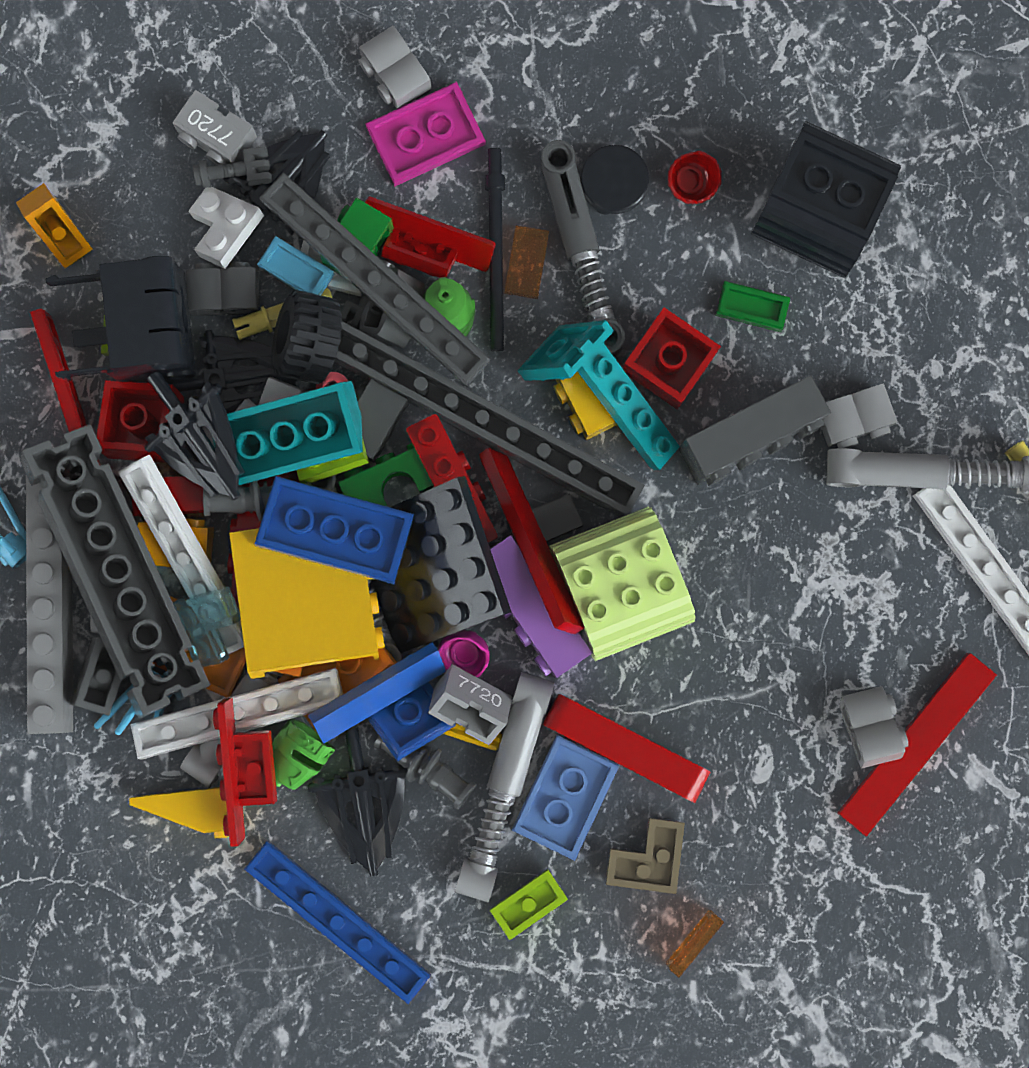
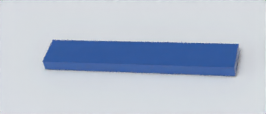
M266 841L244 870L407 1004L411 1002L430 978L431 974L270 841Z

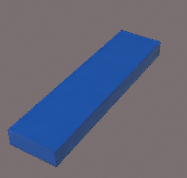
M433 642L309 714L308 717L323 744L446 672L438 649Z

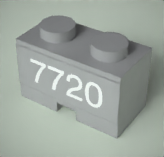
M195 90L173 121V125L179 134L177 138L191 149H195L198 146L206 151V157L216 165H230V163L240 162L244 157L243 149H249L257 138L253 126L230 111L225 117L223 113L217 110L219 105Z
M451 664L434 687L428 714L451 726L457 723L466 728V734L490 745L507 725L512 696Z

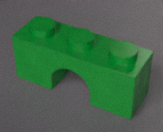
M413 443L407 445L408 451L395 456L394 452L377 458L375 460L376 465L363 470L361 466L343 474L345 479L338 482L344 495L386 507L388 505L384 499V488L387 482L394 477L404 476L410 478L416 484L420 494L434 488V485Z

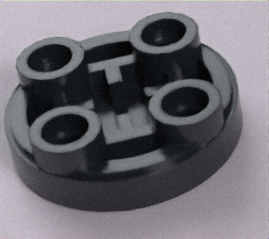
M608 145L594 151L585 161L581 173V184L585 198L596 208L597 212L603 215L621 214L635 208L645 197L649 184L648 168L642 157L634 150L622 145Z

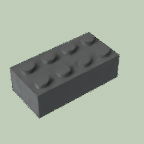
M810 375L686 438L679 447V451L697 485L706 481L708 486L726 478L732 472L730 468L737 466L740 471L754 464L759 458L763 457L761 452L767 450L769 455L774 454L794 441L793 436L798 435L801 440L818 431L820 427L825 425L823 419L831 411L813 377Z

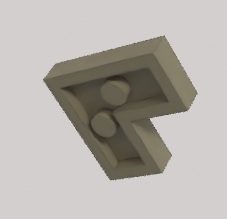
M649 818L644 853L609 849L605 884L676 894L685 823Z

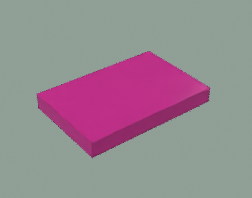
M457 82L365 123L366 129L394 187L486 145V140Z

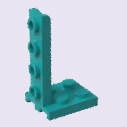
M606 320L559 325L517 370L525 381H544L548 379L563 380L571 378L578 372L647 465L653 470H660L680 446L603 343L614 331Z

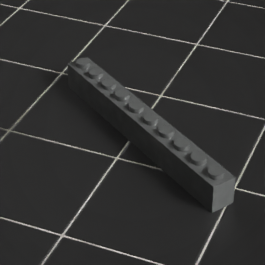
M342 321L340 343L334 363L368 381L373 379L408 400V403L430 415L437 414L441 421L621 518L630 514L645 486L644 484Z

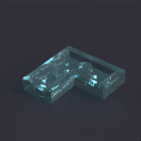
M229 586L174 601V607L192 644V647L188 649L192 660L199 659L202 667L220 664L230 658L218 628L234 625L241 620L240 612Z

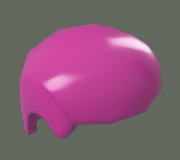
M463 630L444 637L438 646V651L446 671L453 664L478 678L488 667L490 656L488 645L475 631Z

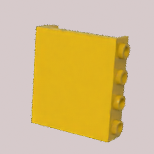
M259 528L229 533L247 672L251 679L265 677V672L368 656H373L374 660L379 659L378 649L385 648L382 627H374L373 614L380 612L377 592L369 593L368 580L373 578L255 546V540Z

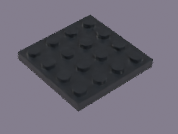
M465 476L454 478L390 507L414 514V518L395 583L391 584L372 579V582L377 592L390 635L401 653L511 613Z

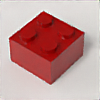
M664 307L630 354L622 369L633 380L678 410L721 346Z
M105 380L96 437L102 448L101 453L108 459L138 461L150 454L154 462L166 463L155 451L149 453L145 450V444L147 443L145 437L152 433L158 434L160 430L159 425L168 422L165 416L170 412L150 383ZM169 385L181 404H184L185 397L173 385Z

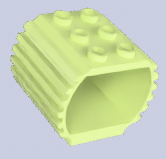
M646 507L549 546L550 552L584 625V629L580 632L592 652L591 655L594 661L695 622V610L664 530L652 508Z

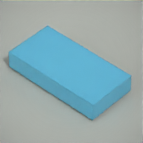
M277 236L274 237L257 263L260 269L293 289L317 295L323 294L335 275L333 270Z

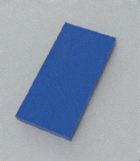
M275 476L255 540V546L394 584L414 514Z

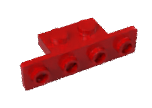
M371 196L366 199V204L392 218L394 229L383 246L381 257L439 278L448 276L455 261L484 272L488 271L496 246L494 241Z
M433 414L407 427L406 431L434 487L454 478L465 476L487 541L490 543L496 540L498 534L482 504L483 501L487 500L478 481L471 483L466 473L471 467L462 450L456 453L438 415Z
M224 698L217 703V708L213 711L214 728L220 732L221 744L217 745L216 757L218 765H223L224 779L220 781V797L222 801H226L227 815H224L223 831L226 837L229 836L230 847L239 846L245 839L243 806L275 804L277 802L271 730L236 732L233 698Z

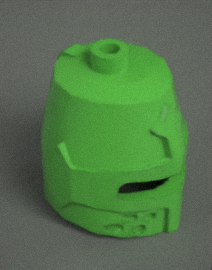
M447 277L439 278L426 290L422 298L462 334L467 336L473 326L475 300L471 298L469 292L461 284Z
M294 718L289 719L272 742L276 786L284 785L289 789L296 790L318 774L335 751V747L329 741L323 744L316 731L304 722Z

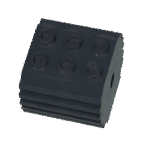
M805 121L757 218L751 235L845 278L858 260L872 234L898 178L901 165Z

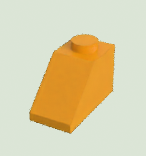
M44 183L16 202L24 218L65 269L93 250Z

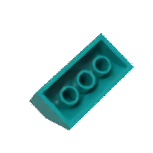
M352 381L337 383L227 414L236 444L237 458L245 471L244 474L239 475V485L363 452L362 415Z

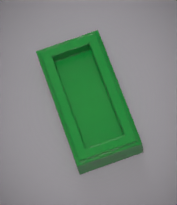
M724 281L715 316L782 332L791 297Z

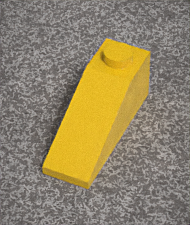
M220 787L141 795L129 798L130 806L202 833L214 832V838H227L223 831L224 815H227L226 801L221 800Z

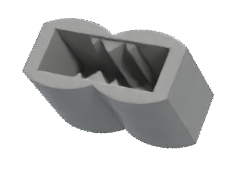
M394 26L389 27L359 47L362 58L358 62L368 78L374 75L380 83L376 88L387 105L392 102L398 109L431 89L429 76Z
M884 383L826 402L831 413L823 419L825 425L821 428L828 448L835 445L838 448H850L859 444L857 438L870 434L871 439H876L890 434V427L898 423Z
M880 686L841 697L839 703L840 710L861 769L901 759L905 753V747H908V739L902 726L897 727L893 715L897 713L893 696L891 694L886 695L884 688Z

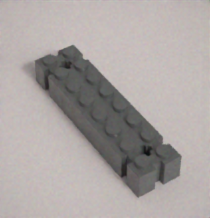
M90 424L64 434L60 446L53 448L50 440L22 450L20 462L31 486L40 483L43 488L38 495L40 506L120 680L129 677L134 688L127 692V695L138 719L169 705V695L175 694L177 700L180 701L210 686V683L199 659L190 662L185 651L192 647L191 641L109 463L100 466L97 461L101 455L102 448ZM68 469L70 474L77 473L75 480L71 481L69 477L64 478V470ZM152 662H156L158 666H166L167 671L163 673V676L166 678H162L159 674H153L151 669L155 664Z

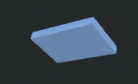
M556 734L511 830L575 861L620 765Z

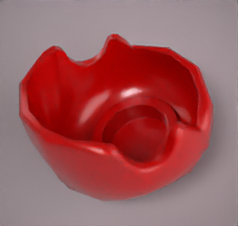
M703 151L690 152L679 156L671 164L668 171V187L674 198L685 204H699L710 200L722 183V170L717 160Z

